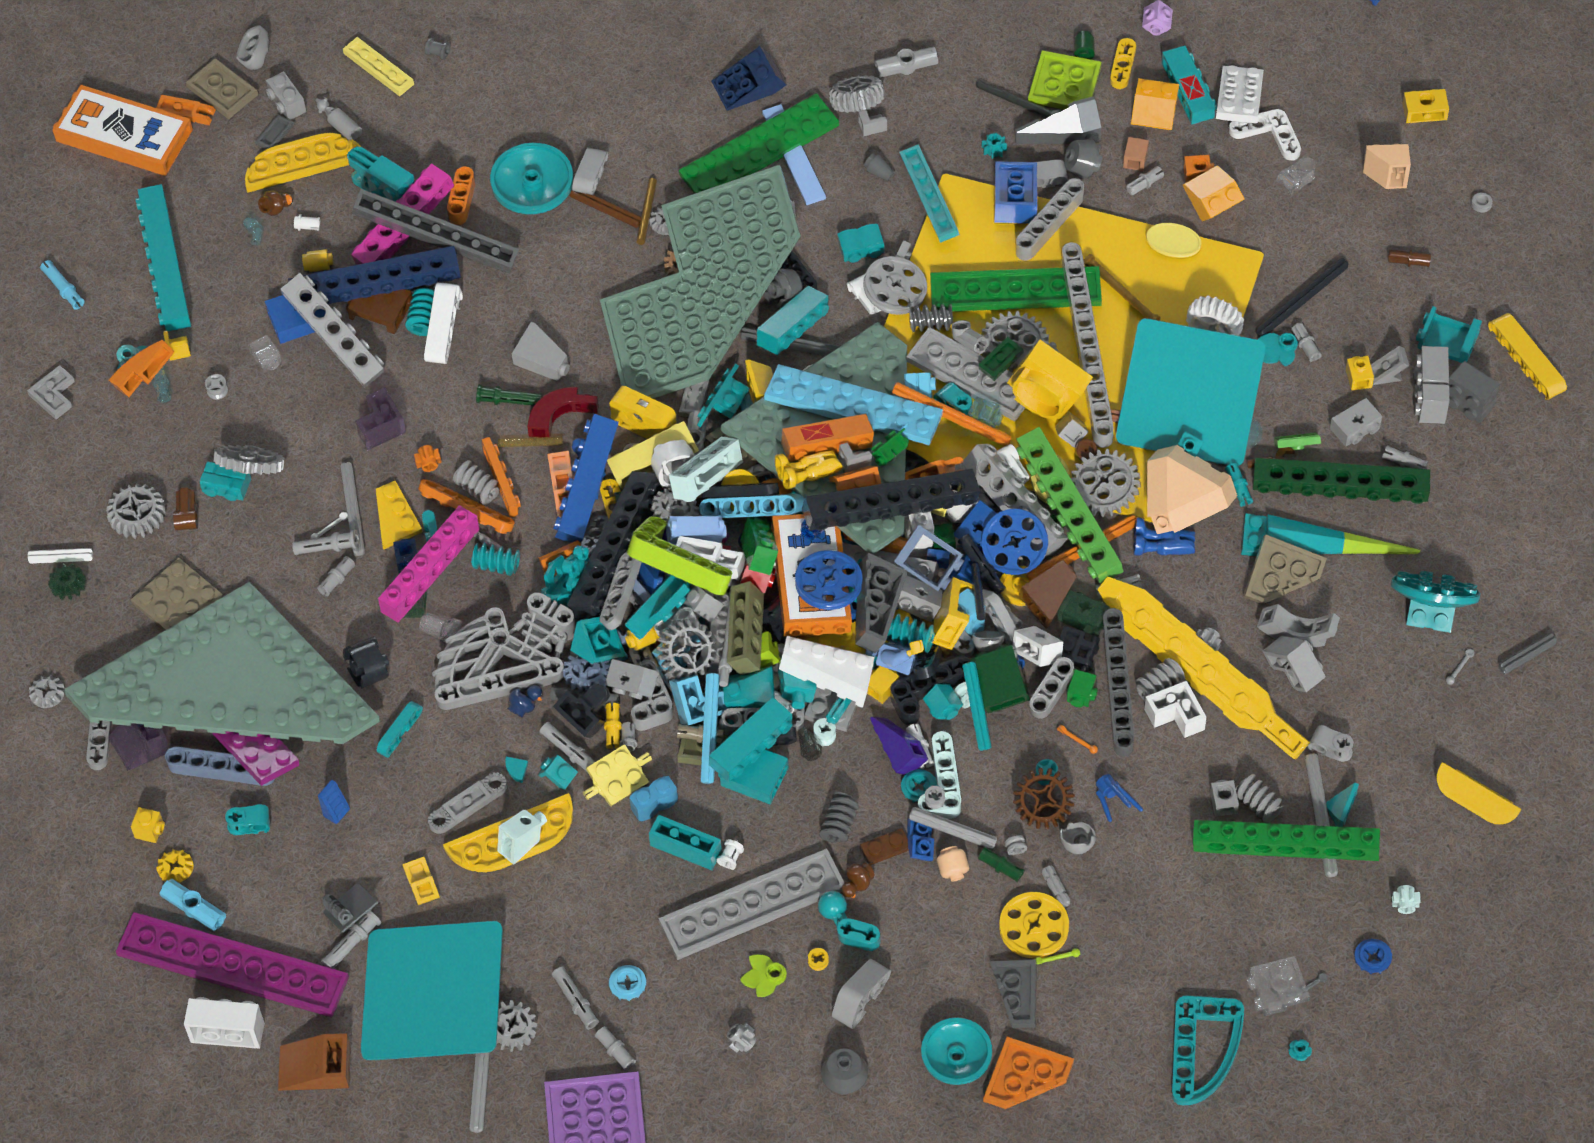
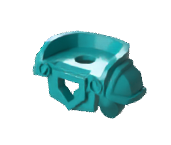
M577 545L573 550V554L567 559L560 555L552 562H549L548 569L544 575L546 587L541 590V594L551 598V603L555 600L558 607L562 604L568 608L567 604L589 561L588 548Z

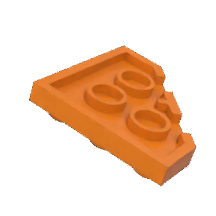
M1006 1037L983 1102L1007 1109L1061 1086L1067 1082L1074 1058Z

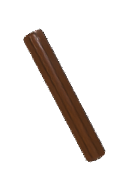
M573 190L569 194L571 198L635 228L640 226L641 216L605 199Z

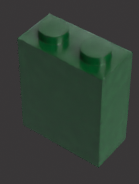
M1001 645L995 651L989 653L981 652L970 659V662L976 663L984 709L988 714L1031 699L1017 652L1012 645Z

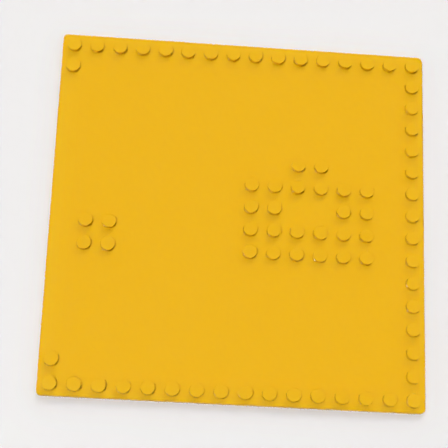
M943 174L938 188L960 235L940 243L927 215L909 261L920 268L927 281V292L922 304L919 306L920 311H922L924 305H927L930 311L932 307L930 273L1062 268V248L1065 244L1073 242L1080 246L1083 260L1087 255L1092 254L1095 257V261L1154 315H1159L1161 317L1160 321L1188 326L1189 323L1186 321L1187 311L1195 299H1199L1200 296L1206 298L1208 295L1211 298L1216 296L1220 300L1224 299L1225 302L1231 303V306L1237 307V311L1241 312L1244 318L1264 254L1260 251L1200 237L1201 248L1195 255L1183 258L1166 256L1155 251L1147 242V231L1154 225L1078 207L1035 256L1025 261L1016 256V238L1029 223H994L995 186ZM1037 196V214L1050 199ZM905 270L904 275L911 277L913 273L910 270ZM1100 277L1102 306H1092L1110 409L1121 410L1139 321L1146 318ZM917 287L910 288L915 294L921 293V290ZM898 300V303L901 306H908V302L906 300ZM1070 307L952 311L953 323L960 320L969 321L971 329L981 335L982 329H986V323H992V317L999 320L1000 313L1004 317H1007L1008 311L1011 312L1012 316H1015L1017 311H1019L1020 316L1027 313L1028 319L1035 316V323L1041 321L1042 327H1046V334H1049V343H1056V348L1060 354L1080 367ZM889 313L884 325L887 330L907 345V355L928 329L925 326L924 331L921 332L919 326H917L915 332H912L909 313L901 315ZM942 325L941 330L938 332L953 340L952 325H950L949 331H946L945 326ZM907 362V374L926 373ZM937 378L936 390H932V399H934L933 395L946 385V383ZM1084 391L1068 411L1085 423L1088 433L1083 439L1093 441ZM971 398L972 418L1010 435L1012 438L1009 445L1012 444L1015 449L1019 447L1017 438L1040 427L1056 455L1065 461L1069 469L1070 478H1074L1071 471H1078L1075 464L1082 465L1083 463L1076 456L1075 448L1058 436L1055 426L1060 420L1056 419L1053 421L1050 418L1041 417L1025 408L1014 422ZM941 417L930 445L909 440L906 449L920 455L931 463L955 457H962L964 460L977 444H990L996 450L1005 446ZM1113 422L1112 444L1105 448L1097 446V449L1101 451V454H1105L1106 449H1109L1111 455L1117 450L1118 457L1125 453L1126 460L1131 458L1133 465L1137 466L1141 487L1137 488L1139 495H1133L1135 502L1128 501L1129 509L1122 506L1121 514L1125 516L1135 515L1136 518H1143L1144 521L1153 523L1152 518L1147 517V461L1156 451L1120 444L1116 439L1118 423ZM1037 453L1033 457H1039L1042 454ZM1019 456V461L1029 474V480L1024 486L1027 490L1034 491L1031 484V475L1026 467L1028 463L1025 458L1021 459ZM1105 467L1102 471H1108L1111 467ZM1089 480L1085 484L1090 485L1095 481ZM1119 481L1116 483V485L1120 486L1123 485L1125 482ZM1102 495L1099 498L1106 499L1108 495Z

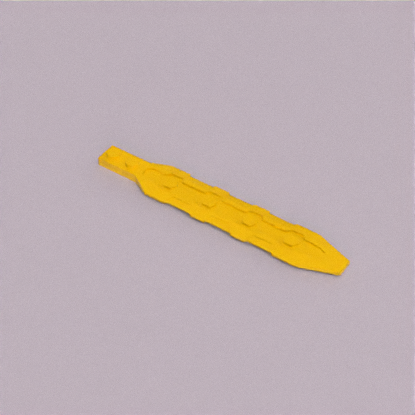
M1107 576L1097 590L1108 609L1116 608L1122 612L1124 630L1134 639L1140 640L1157 655L1161 662H1164L1167 658L1176 661L1182 668L1185 679L1190 683V686L1200 695H1205L1223 711V714L1238 727L1261 731L1293 759L1296 760L1310 742L1276 714L1266 690L1254 680L1248 679L1229 663V659L1199 638L1192 628L1186 623L1180 622L1163 607V604L1148 591Z

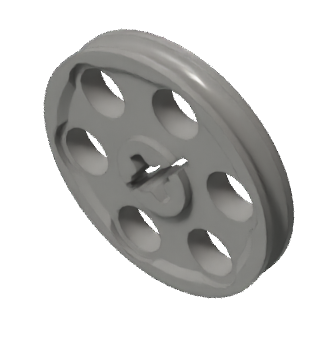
M888 256L876 260L869 266L864 277L863 287L867 298L875 307L886 313L901 315L909 313V306L914 311L915 305L920 306L927 292V281L923 272L913 262L901 257ZM889 265L893 268V271H885L882 266ZM903 270H910L913 276L908 277L904 275ZM876 277L880 280V283L874 284L869 278ZM917 287L921 290V293L915 294L910 288ZM883 294L888 298V300L881 301L878 299L877 295ZM898 300H906L908 302V306H901L898 303Z

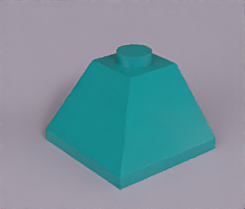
M773 667L761 668L758 671L744 675L739 673L729 675L728 685L723 687L724 704L728 709L761 708L772 697L775 698Z

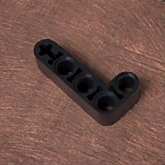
M958 656L940 663L935 674L926 679H916L915 674L893 682L890 688V699L900 720L906 725L917 723L920 717L918 701L922 700L936 684H948L953 688L966 682L963 664L970 662V659L966 656Z

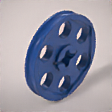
M1023 509L1001 511L993 516L984 528L982 534L983 553L991 566L1002 573L1009 575L1025 574L1035 569L1043 561L1047 553L1048 534L1042 521L1029 511ZM1004 515H1009L1012 518L1013 522L1009 528H1004L1000 524V519ZM1025 518L1033 519L1034 527L1032 530L1027 531L1022 527V521ZM990 533H996L999 536V543L995 546L987 542V536ZM1012 536H1015V538L1027 536V538L1018 543V548L1014 545L1003 547L1012 541ZM1034 538H1040L1043 542V547L1039 551L1031 548V541ZM999 553H1004L1008 557V562L1004 566L996 563V556ZM1021 556H1027L1030 559V565L1025 569L1020 568L1017 563Z
M832 550L815 552L804 558L798 565L795 574L796 590L807 604L823 610L840 609L851 604L859 596L862 589V571L853 558L842 552ZM832 559L835 563L833 565H826L823 561ZM811 567L815 569V572L807 574L804 572V569ZM846 568H850L854 571V573L851 575H846L842 571ZM811 585L815 587V590L807 592L803 588ZM850 586L854 591L846 593L842 588ZM832 595L835 599L825 601L823 596Z

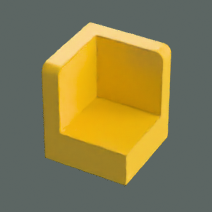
M163 332L165 342L174 351L173 355L169 358L170 361L191 356L187 336L169 339L168 332Z

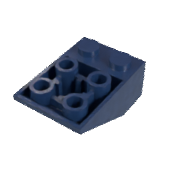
M761 46L711 81L727 111L773 95L787 85L772 56Z

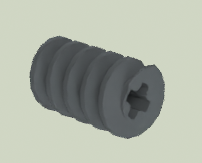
M941 304L939 310H937L936 305H932L930 311L927 305L923 306L922 311H920L918 305H915L914 311L909 306V320L912 332H915L917 326L923 332L925 326L933 329L934 325L938 331L941 330L942 325L945 326L946 331H949L950 325L953 324L952 304H949L948 310H946L944 304Z
M835 792L833 794V799L830 801V807L822 824V830L819 832L821 839L831 843L846 842L848 840L846 834L851 832L849 826L853 825L854 821L852 818L856 817L855 810L859 809V805L850 795L843 792Z

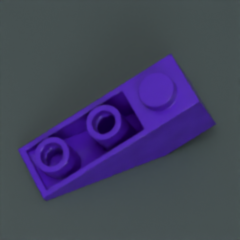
M870 718L874 731L879 736L882 747L887 753L891 766L896 773L907 774L920 768L928 760L918 739L887 718Z

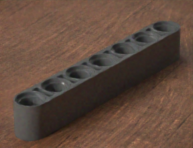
M1111 608L1105 611L1103 615V635L1112 738L1115 753L1125 757L1133 752L1134 730L1124 619L1120 610ZM1110 620H1115V621H1117L1118 623H1116V624H1111V623H1109V621H1110ZM1117 640L1119 641V643L1112 644L1110 643V641ZM1119 660L1121 661V663L1114 664L1112 663V661ZM1120 680V681H1122L1123 683H1122V684H1115L1114 681ZM1121 700L1124 701L1125 704L1118 705L1115 702ZM1125 721L1127 724L1119 725L1117 722ZM1122 741H1126L1129 744L1126 746H1122L1119 743Z

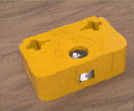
M621 386L609 402L611 419L618 421L619 426L646 439L677 424L676 413L671 407L627 386Z

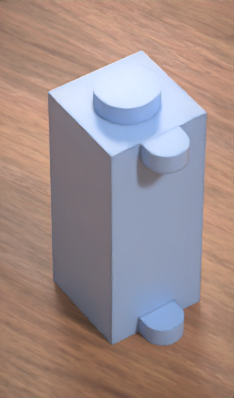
M670 516L666 525L667 542L676 545L679 536L721 543L722 539L726 538V525H724L722 516Z

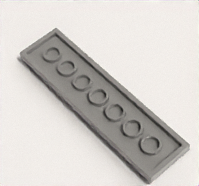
M824 849L658 918L659 924L676 959L679 960L816 903L825 892L833 890L840 893L844 881L828 849Z

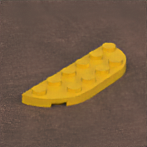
M323 133L266 149L255 157V161L246 171L245 185L247 193L349 165L347 159L348 152L355 147L361 146L353 139L347 140L341 137V134Z
M569 793L527 810L532 815L538 811L542 812L547 822L541 826L539 842L517 862L554 847L565 837L573 820V805ZM513 816L443 844L446 854L457 865L476 872H492L512 865L497 850L499 826Z

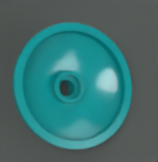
M964 1018L945 1019L932 1026L924 1036L921 1046L922 1061L927 1071L939 1081L952 1085L967 1084L981 1077L988 1069L992 1059L991 1040L986 1031L971 1020ZM954 1055H960L961 1059L954 1060L952 1057Z

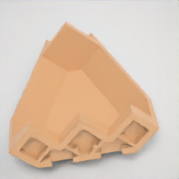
M1178 445L1158 449L1147 461V517L1152 518L1156 533L1160 534L1174 531L1175 533L1228 508L1238 496L1231 476L1212 468L1211 464L1201 458L1193 457L1186 453L1185 449Z

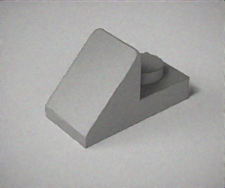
M1398 346L1371 364L1374 375L1373 385L1402 381L1400 372L1409 366L1405 348Z

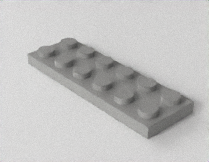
M931 327L926 330L906 356L908 363L926 373H931L932 376L946 384L953 382L971 398L1014 422L1025 409L1024 406L1014 400L1015 395L1012 387L1007 384V381L1013 374L1012 372L1006 370L993 381L978 368V364L985 357Z

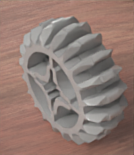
M858 75L857 77L845 78L843 81L833 84L830 88V103L834 110H839V112L855 113L865 109L869 110L870 107H875L876 104H880L884 99V86L882 81L874 76Z
M136 483L135 487H131L128 484L127 489L120 488L119 494L113 493V499H109V506L106 509L107 519L110 522L111 528L113 530L116 529L119 535L123 533L128 538L132 534V537L136 539L137 534L140 533L144 538L146 531L152 534V527L159 529V523L164 522L163 516L166 515L165 503L162 500L161 494L156 492L153 487L149 488L146 484L140 487L138 483ZM134 506H136V508H137V512H138L137 515H136V513H135Z
M685 619L684 623L681 620H677L676 626L669 624L670 632L667 630L662 631L663 635L666 636L665 639H658L659 642L663 643L662 647L656 648L657 651H662V654L657 658L665 660L661 664L662 668L668 667L667 673H674V677L678 679L681 676L690 677V674L698 676L699 673L704 675L705 670L703 667L710 669L711 665L708 661H715V657L711 656V652L717 651L716 648L711 647L712 644L716 643L715 639H709L712 632L706 631L707 626L704 624L699 626V621L696 620L692 623L690 619ZM686 631L695 633L700 642H692L690 636H687ZM677 637V646L672 649L673 642ZM685 645L693 646L690 648V651H688L689 653L682 652L684 651V648H686ZM702 650L698 661H696V654ZM673 657H682L687 667L679 666Z

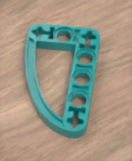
M1182 996L1177 1000L1175 1007L1172 1099L1178 1105H1193L1205 1100L1225 1080L1233 1065L1240 1044L1244 1020V1005L1241 1001L1230 998ZM1184 1003H1189V1007H1193L1189 1008L1188 1017H1183L1184 1008L1182 1006ZM1208 1004L1213 1005L1216 1008V1012L1207 1014L1204 1012L1203 1007ZM1220 1005H1224L1223 1014H1220ZM1231 1006H1236V1010H1238L1236 1015L1231 1014ZM1196 1021L1234 1022L1229 1047L1220 1068L1206 1085L1194 1091ZM1187 1024L1192 1028V1031L1189 1034H1183L1179 1031V1027ZM1187 1046L1191 1049V1053L1183 1056L1179 1054L1178 1048ZM1185 1067L1189 1069L1190 1075L1180 1077L1177 1074V1070ZM1181 1083H1186L1185 1093L1187 1095L1185 1098H1180V1094H1176L1180 1093Z

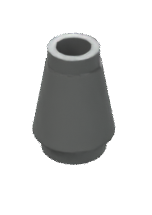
M873 153L864 163L867 172L887 182L890 177L892 178L895 175V172L880 155Z

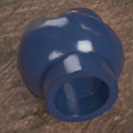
M537 685L530 686L527 689V696L522 694L519 688L514 689L509 694L510 705L507 709L523 718L525 713H530L534 710L535 700L542 701L541 688Z

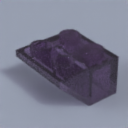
M131 723V726L118 725L109 736L111 744L127 771L164 756L168 750L167 738L161 728L144 727V724Z

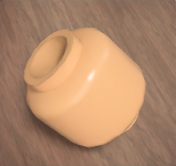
M952 846L940 851V855L936 860L941 876L946 879L950 878L951 882L963 879V874L969 871V864L964 850L958 849L957 846Z

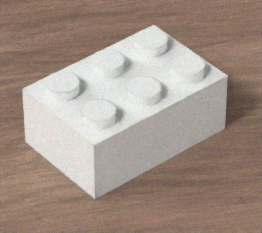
M204 997L189 998L184 1026L191 1043L260 1049L265 1023L258 1004L251 1001L238 1003L228 999L214 1001Z

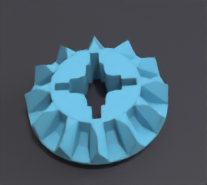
M621 966L614 970L610 976L609 987L612 994L617 996L619 1000L627 999L630 1001L632 998H639L640 994L645 991V974L636 966ZM626 975H628L631 982H634V984L630 985L629 990H627L625 985H621V983H625Z

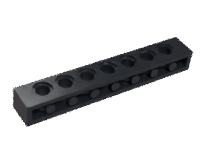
M973 469L806 496L802 511L809 531H821L828 527H844L852 523H866L870 520H886L893 516H908L917 512L927 513L934 509H950L958 505H972L977 502L981 490Z
M631 472L567 604L574 614V619L585 620L600 617L621 556L627 552L633 532L647 519L651 512L654 496H657L659 491L661 492L662 487L655 473Z

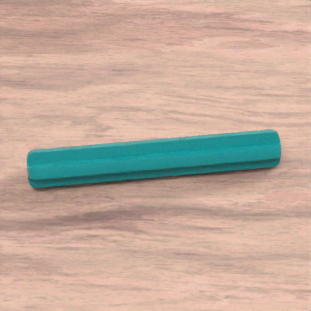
M968 662L963 664V671L978 749L980 751L989 750L992 746L976 663Z

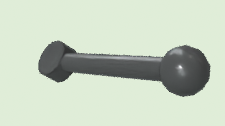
M1325 973L1319 974L1318 979L1294 994H1288L1286 997L1287 1001L1294 1002L1296 997L1320 982H1326L1328 976Z

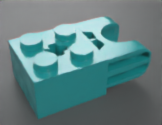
M355 147L347 154L349 165L355 169L351 174L352 182L363 190L396 202L406 193L408 187L415 183L413 174L383 155L377 157L362 147Z

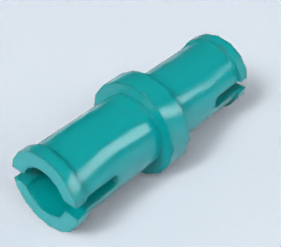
M1232 463L1234 472L1230 464L1227 465L1225 471L1232 478L1238 495L1239 505L1241 507L1246 505L1244 498L1248 505L1252 504L1253 499L1247 488L1248 482L1243 478L1238 463Z

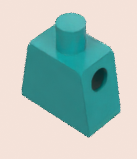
M778 667L781 697L786 700H792L791 706L794 709H803L805 702H813L817 684L810 680L803 681L780 670Z

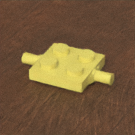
M625 744L586 768V771L592 778L593 786L583 791V795H586L585 798L589 800V798L599 793L610 806H613L649 783L642 772L641 766L651 761V756L646 752L636 759L631 755Z

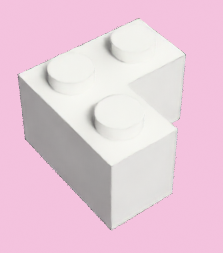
M1187 681L1146 696L1144 710L1154 728L1175 720L1184 738L1205 730L1206 715Z

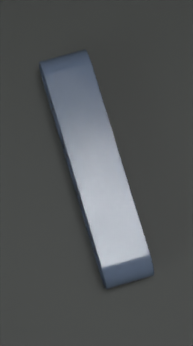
M172 747L165 753V760L172 773L260 785L247 770L238 771L244 767L232 754L183 747ZM181 759L179 762L173 763L174 760ZM203 762L201 765L195 766L196 763ZM225 765L223 768L217 769L218 766ZM275 779L262 786L270 785L272 782H274Z

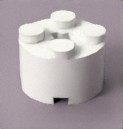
M674 440L657 445L651 458V466L660 484L672 491L669 474L695 455L685 440Z

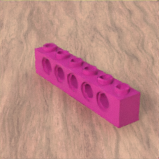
M431 163L396 202L430 214L454 187L450 175ZM378 224L368 232L363 242L354 248L351 256L357 265L390 259L410 236Z
M460 505L378 598L381 613L398 623L478 532L477 515Z

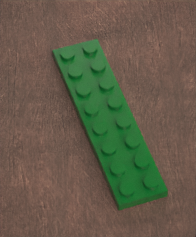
M816 93L679 169V175L694 194L756 173L783 158L785 153L800 145L804 146L838 127L839 120Z
M1099 266L1085 267L1091 306H1102ZM1063 268L930 273L932 305H936L937 310H939L941 304H944L946 310H948L949 304H952V311L1069 307Z

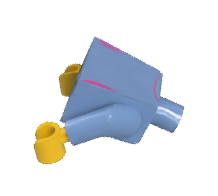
M886 639V642L876 653L866 649V654L877 657L876 665L910 675L913 671V664L917 654L923 652L924 647L922 640L902 645L899 641L893 642L891 639Z

